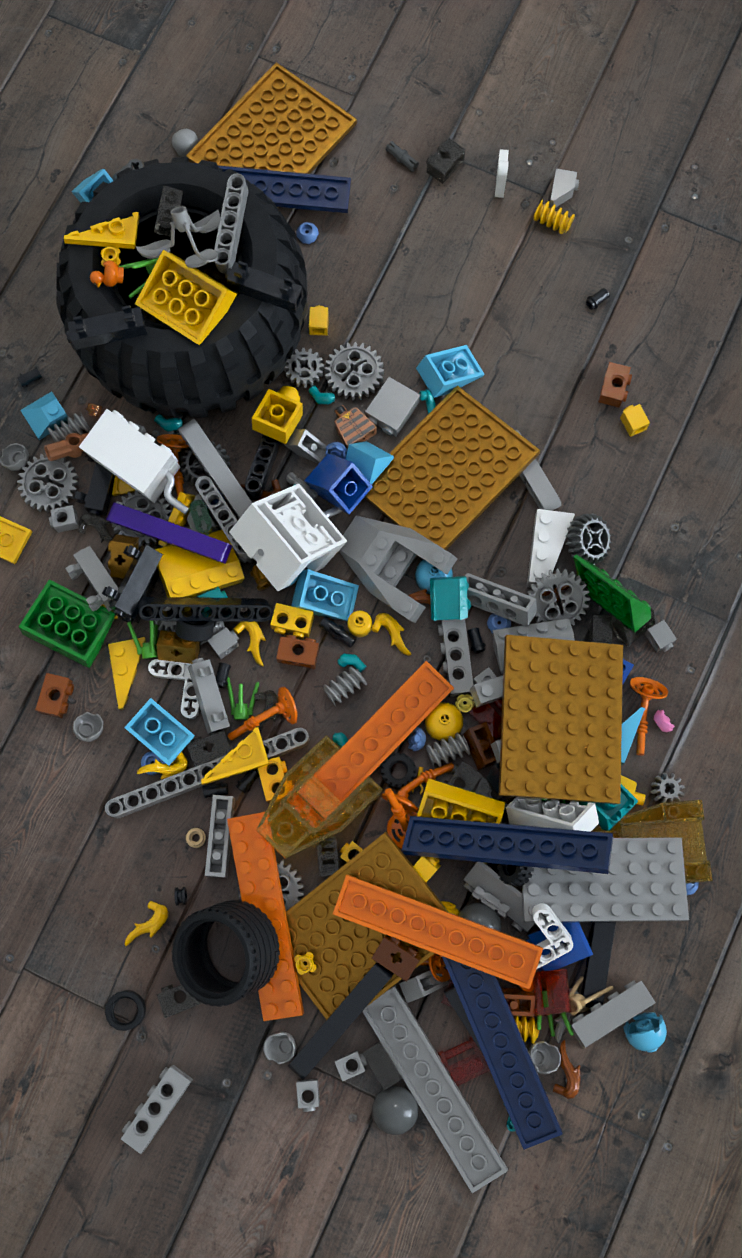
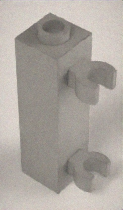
M88 546L73 554L77 564L69 565L65 569L72 580L77 579L83 573L97 593L96 596H90L86 599L92 611L99 609L104 604L109 612L113 610L109 608L113 599L104 596L102 592L108 586L116 591L118 587L92 548Z
M199 658L193 660V664L188 666V670L207 734L230 727L210 659L204 660Z

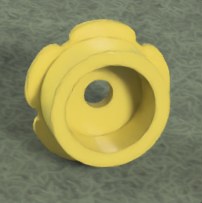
M461 694L457 697L455 705L461 712H469L473 709L475 702L471 695Z

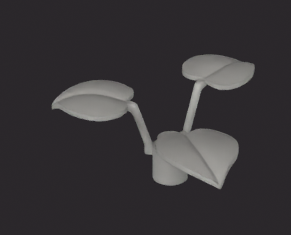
M186 207L174 208L170 212L173 222H170L171 240L165 239L146 246H136L137 251L143 257L149 259L159 258L163 250L170 252V248L174 246L176 228L179 232L186 231L195 255L189 256L185 260L187 267L197 268L214 262L218 259V253L213 249H206L199 253L191 232L207 233L219 228V210L217 209L209 216L193 224Z

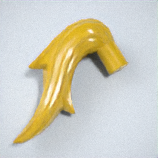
M387 613L378 614L371 630L378 633L381 626L385 627L391 636V646L396 645L399 651L410 656L411 653L404 645L400 635V631H404V628L391 615Z
M240 621L233 628V631L236 634H239L244 628L248 631L250 645L247 652L251 651L257 664L264 666L260 657L259 645L261 640L266 641L261 628L257 622Z
M181 752L170 766L155 759V763L142 766L137 771V774L159 772L162 774L161 779H165L185 771L188 761Z
M153 901L148 903V909L155 911L153 917L145 923H134L136 928L127 936L125 946H128L135 938L142 934L150 933V938L155 935L168 918L169 912L165 905Z

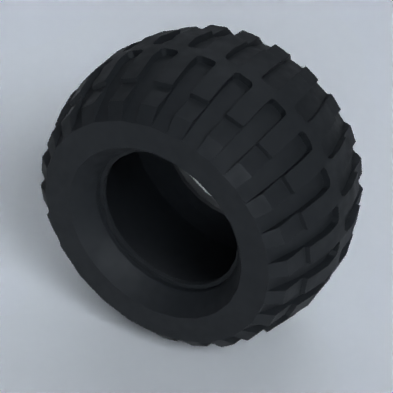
M187 157L172 158L171 163H159L158 159L144 162L145 167L133 171L128 167L116 174L117 179L109 184L103 181L93 191L94 197L90 202L82 201L75 212L73 225H67L65 235L77 230L81 233L90 230L92 225L105 221L109 222L118 217L122 220L133 216V212H139L136 246H146L165 239L171 240L170 222H173L171 210L181 206L186 207L193 224L209 216L217 209L221 217L228 179L231 175L238 172L231 169L223 171L222 168H218L216 162L201 160L198 164H193L189 162ZM246 180L248 197L235 262L242 261L247 263L250 268L281 279L285 277L292 279L293 283L302 286L303 298L297 312L294 313L233 291L237 295L228 312L200 345L166 324L152 322L144 318L147 335L75 350L88 373L98 379L101 385L119 399L123 396L127 402L146 412L154 413L157 411L161 415L179 419L183 412H188L191 417L206 418L208 417L209 410L220 407L221 412L225 413L235 410L236 401L241 398L248 402L257 397L263 391V383L270 385L284 370L287 359L291 358L301 339L300 332L305 324L308 312L305 261L300 246L297 244L295 232L282 213L278 212V208L272 199L248 180ZM234 203L231 205V207H235L238 204ZM230 222L227 225H233L235 222ZM175 228V243L170 248V253L185 261L189 256L195 255L186 231L179 232ZM218 228L207 233L191 232L199 253L206 249L214 250ZM63 238L61 252H59V263H57L56 304L65 327V334L69 330L67 322L74 321L73 317L91 318L123 311L122 307L129 305L132 309L137 295L129 298V295L147 281L150 274L146 267L124 269L122 284L117 283L113 287H107L104 283H101L100 287L97 288L90 281V274L93 271H100L104 275L105 267L101 264L103 260L101 250L106 247L65 244ZM227 240L223 244H229L231 241ZM136 246L135 249L119 248L121 251L119 254L121 264L119 266L149 258L140 255ZM223 259L220 263H225L228 259Z

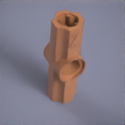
M89 432L81 435L70 433L66 436L65 440L45 445L44 449L48 460L54 461L67 456L72 458L80 457L83 450L79 446Z

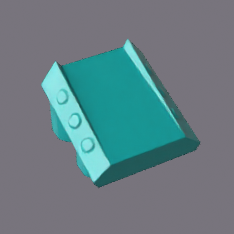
M466 576L430 578L432 620H462L468 618L471 602L467 598L469 586Z
M622 784L620 804L595 803L599 825L602 830L609 831L638 803V800ZM580 802V805L587 806L588 803L594 802Z

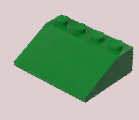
M577 554L574 556L577 576L581 577V582L585 581V588L589 590V593L586 595H589L602 608L633 632H636L652 618L651 607L646 601H641L632 590H627L617 579H612L604 569L600 570Z
M49 579L22 620L19 629L24 636L90 668L103 645L116 615L113 611L108 612L103 606L92 611L86 601L87 598Z

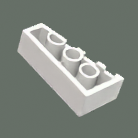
M537 509L534 519L527 588H531V584H537L535 578L543 579L541 573H544L546 576L549 575V570L553 573L566 535L568 534L567 528L571 526L570 522L573 521L574 513Z
M516 797L506 807L510 825L592 831L599 824L595 803H588L585 806L579 805L577 801L563 804L559 803V800L554 799L542 802L541 798Z

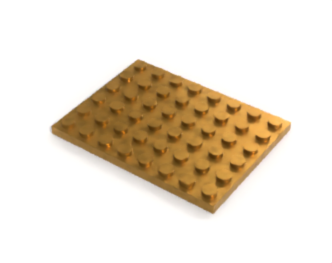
M276 62L193 147L186 157L189 162L196 164L201 160L216 162L218 166L310 174L357 124V119Z
M456 386L389 453L394 456V459L373 482L372 489L364 498L396 525L411 528L447 550L540 454V450L463 389Z
M517 635L505 636L499 795L620 804L623 645Z
M387 832L382 834L286 911L294 958L297 954L305 955L307 952H312L314 964L317 966L314 972L309 971L303 975L297 972L299 984L326 1020L375 965L376 961L371 958L386 934L333 915L347 874L448 912ZM402 941L406 946L409 947L410 945L419 950L422 958L416 968L434 954ZM397 952L395 958L399 959L401 953ZM394 974L368 1005L402 978Z

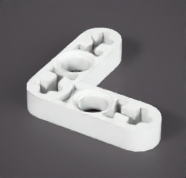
M503 149L499 151L495 197L499 198L504 197L509 163V150Z
M158 659L152 660L149 663L148 670L154 677L185 681L181 713L186 719L196 718L200 711L196 695H188V689L193 686V683L189 682L191 677L188 666L191 664ZM157 664H159L162 668H167L168 674H166L165 670H159L156 673L153 667H157ZM176 665L182 668V672L179 675H173L171 672L172 668ZM186 699L192 700V708L195 709V712H191V715H188L187 711H185L190 706V702L186 701Z
M544 903L535 905L532 909V915L535 923L547 937L546 940L537 945L543 947V950L549 949L551 952L548 955L541 954L537 969L568 953L573 948L571 935L552 909ZM539 913L546 914L547 919L544 920V917ZM549 926H558L556 931L551 932L547 930Z

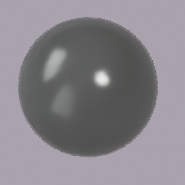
M483 903L469 904L458 914L460 917L501 932V920L498 913Z
M389 1086L381 1090L375 1097L372 1105V1116L375 1124L383 1132L390 1135H401L408 1132L416 1123L418 1104L408 1089L401 1086Z

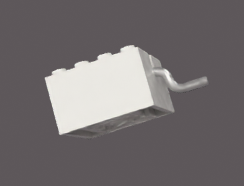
M106 409L79 448L153 503L156 502L164 491L166 501L183 514H186L189 508L171 494L175 485L174 476L180 469V465L177 463L179 460L165 445L158 446L154 443L156 439L148 433L144 435L138 431L139 427L131 421L128 423L116 410L111 412Z
M300 484L252 503L229 531L247 555L257 561L256 566L277 591L289 586L305 567L315 572L324 568L347 542L329 520L330 517L342 512V510L335 506L323 512Z

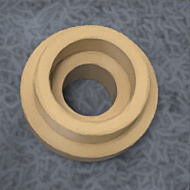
M193 828L188 831L186 841L189 846L199 848L204 845L206 834L200 828ZM198 834L200 836L199 841L194 842L193 836Z

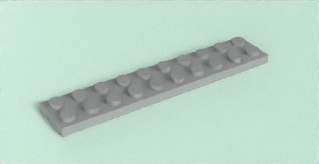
M396 985L368 1005L362 1012L470 1191L474 1193L506 1173L508 1168Z

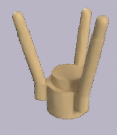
M581 976L571 991L566 994L565 1007L573 1016L589 1011L590 1008L585 1007L586 1004L613 990V986H609L585 998L581 994H574L584 979Z

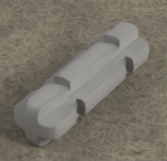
M293 472L287 475L286 481L289 484H300L313 500L317 498V492L311 489L303 480L297 478V475Z
M477 886L472 892L474 898L477 900L481 899V902L493 911L496 909L497 913L502 917H505L510 909L505 903L501 904L498 898L489 892L485 893L484 889L480 886Z

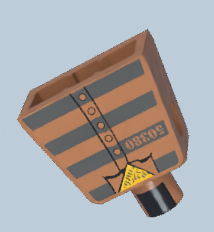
M341 405L335 410L336 415L339 417L334 421L335 428L347 450L349 444L367 441L377 434L376 425L358 408L355 407L347 411L344 405Z

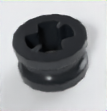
M186 887L182 889L175 888L176 906H179L180 903L187 905Z

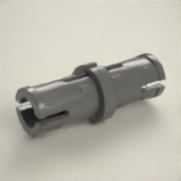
M391 141V146L388 144L385 150L394 156L398 163L405 165L411 172L415 171L419 162L413 159L408 154V151L402 150Z

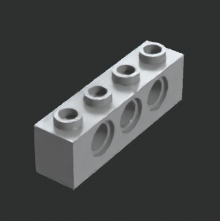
M469 573L465 575L469 586L467 598L472 606L524 626H529L536 615V598Z
M465 619L441 620V624H438L439 636H443V643H440L441 655L445 654L446 662H442L443 672L447 673V681L454 687L450 692V697H457L461 694L472 695L470 688L473 686V677ZM451 634H455L458 637V640L456 642H451L448 639V636ZM452 653H458L461 659L458 661H454L451 659L450 655ZM459 671L463 674V678L457 680L452 674Z
M213 795L205 876L228 878L231 839L227 819L234 817L235 798L233 796Z
M175 1065L170 1066V1068L165 1067L159 1076L161 1079L157 1086L153 1085L147 1093L149 1098L146 1103H141L134 1112L137 1116L133 1122L128 1121L122 1129L124 1135L121 1140L140 1154L145 1151L193 1081L190 1076ZM165 1084L172 1086V1095L164 1093L163 1087ZM152 1102H157L160 1105L159 1113H154L151 1110ZM140 1120L147 1122V1131H142L139 1128Z

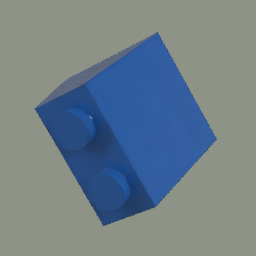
M329 453L304 480L320 497L348 515L373 487L353 462Z
M561 922L572 937L573 948L568 953L538 968V971L542 970L543 974H547L593 955L579 922ZM549 926L547 930L551 932L556 931L558 926ZM540 929L528 934V940L526 941L537 945L546 940L547 937ZM544 949L542 955H548L551 951Z

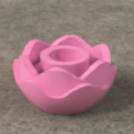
M664 710L656 711L653 719L661 731H673L675 726L671 724L670 718L664 714Z

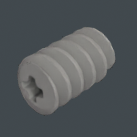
M81 412V417L76 413L74 414V420L67 417V424L63 420L60 421L61 427L54 424V431L47 428L54 442L65 440L66 436L70 433L81 435L84 434L83 430L90 432V427Z
M349 667L350 674L343 671V678L338 675L336 676L337 683L330 680L331 687L326 684L323 685L326 695L334 706L335 700L342 703L341 696L348 699V691L355 694L354 687L360 690V683L367 685V682L357 669Z
M456 733L455 740L452 736H449L448 743L441 739V746L437 742L433 743V748L430 745L426 746L427 754L433 767L434 763L441 767V760L448 764V757L455 761L456 754L463 758V751L470 755L467 741L463 734L461 736L459 733Z

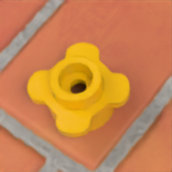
M114 247L102 249V266L105 267L103 263L108 260L115 261L119 266L121 264L119 259L120 249Z
M312 952L295 956L294 961L296 962L297 972L300 975L316 970L317 966L314 964Z

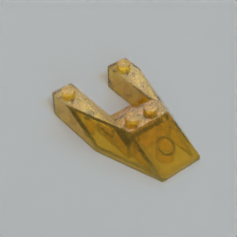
M327 735L284 775L256 829L285 859L342 832L383 791L368 776L343 802L332 794L315 777L340 750Z

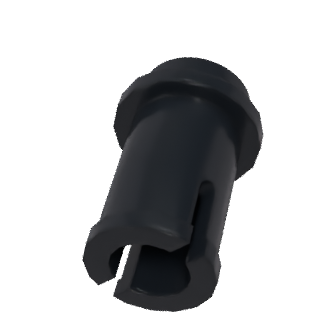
M602 288L593 296H589L586 300L587 307L591 310L597 309L600 303L610 297L609 292Z
M36 367L24 374L20 373V376L17 378L22 387H28V384L42 378Z
M479 628L468 630L467 634L472 644L471 650L475 654L485 651L486 644L482 641Z
M219 663L216 674L218 688H225V685H228L227 678L231 665L227 663Z
M254 769L249 770L240 781H237L236 787L245 794L246 791H250V786L260 775Z
M220 782V784L203 785V795L205 798L213 797V795L225 796L229 793L227 783Z

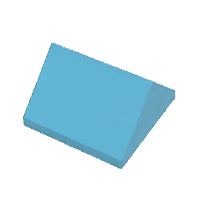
M364 441L349 444L345 459L353 462L372 485L394 459V456Z

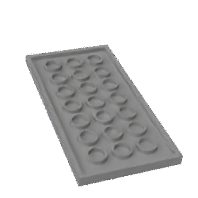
M613 838L608 874L532 867L534 868V871H531L532 878H528L529 882L522 886L523 922H535L532 909L540 903L547 904L560 922L689 920L682 838ZM539 913L544 917V920L547 919L546 914Z

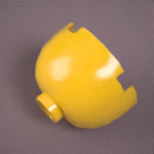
M441 702L425 718L426 731L435 740L441 741V739H444L448 742L449 736L455 739L456 733L460 734L463 728L461 711L453 704Z

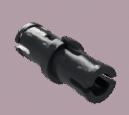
M324 617L319 624V627L330 633L332 638L335 640L339 639L349 648L357 640V637L344 630L342 625L338 626L328 617Z

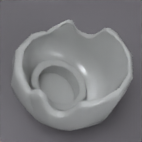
M187 128L178 130L172 137L173 148L180 157H186L199 142L195 132Z
M10 444L5 449H2L0 463L6 469L19 471L22 469V466L25 467L27 465L29 452L21 444Z
M86 712L78 716L73 722V732L79 740L91 742L98 739L103 732L104 721L99 714Z
M279 1031L273 1033L264 1041L263 1051L266 1058L277 1062V1064L291 1061L296 1054L297 1043L293 1036L287 1032Z
M546 1041L534 1043L528 1050L539 1074L555 1072L561 1064V1054L555 1045L548 1044Z

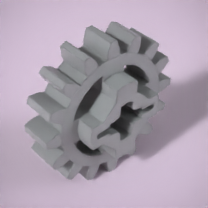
M302 348V352L295 349L296 354H292L291 358L286 361L284 368L286 377L290 378L291 384L296 381L297 387L303 384L304 388H306L308 383L314 386L313 381L319 382V376H323L324 364H322V357H319L318 352L312 354L311 348L308 352L305 351V348Z

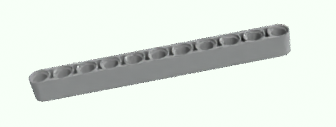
M296 728L264 740V747L269 749L267 754L268 760L307 746L310 738L304 728ZM297 734H305V740L297 742L295 740ZM281 740L287 742V746L284 749L277 748V743ZM225 756L113 798L106 803L105 812L113 818H121L202 787L201 779L204 778V771L208 768L213 769ZM193 775L195 777L194 783L186 785V778ZM174 782L176 789L173 792H168V784ZM154 789L157 790L156 798L149 799V792ZM138 797V804L132 807L130 805L131 798ZM119 804V812L113 814L111 811L112 806Z

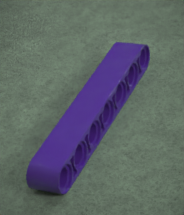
M113 502L106 519L116 525L226 564L233 547L231 544L115 502Z

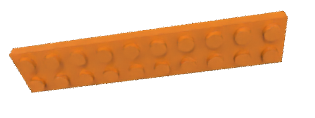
M425 661L302 787L289 803L318 830L441 703L454 687Z
M268 812L228 818L227 822L242 902L246 901L249 904L255 905L256 908H259L261 912L267 915V918L270 919L271 924L275 928L280 946L279 963H277L274 976L270 978L269 983L258 990L263 1021L302 1016L304 1008Z
M348 874L345 877L333 911V915L527 989L531 987L543 951V947Z

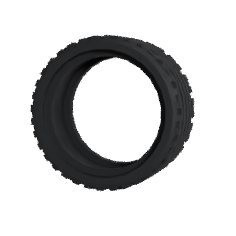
M229 900L199 910L188 916L181 923V926L178 927L172 944L173 967L185 991L205 1005L221 1007L232 1004L258 991L269 983L270 978L274 976V972L277 969V963H279L280 946L275 928L271 924L270 919L267 918V915L261 912L259 908H256L255 905L249 904L246 901ZM214 922L222 923L232 929L243 946L246 965L240 982H233L223 977L216 970L210 959L207 938Z

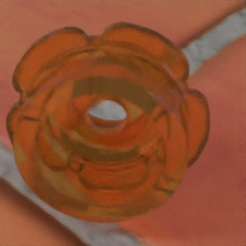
M88 403L87 408H85L88 411V415L98 417L99 414H103L102 406Z

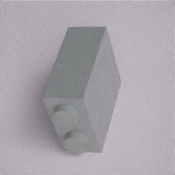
M388 377L365 411V416L375 425L382 428L386 434L397 437L420 403V394Z

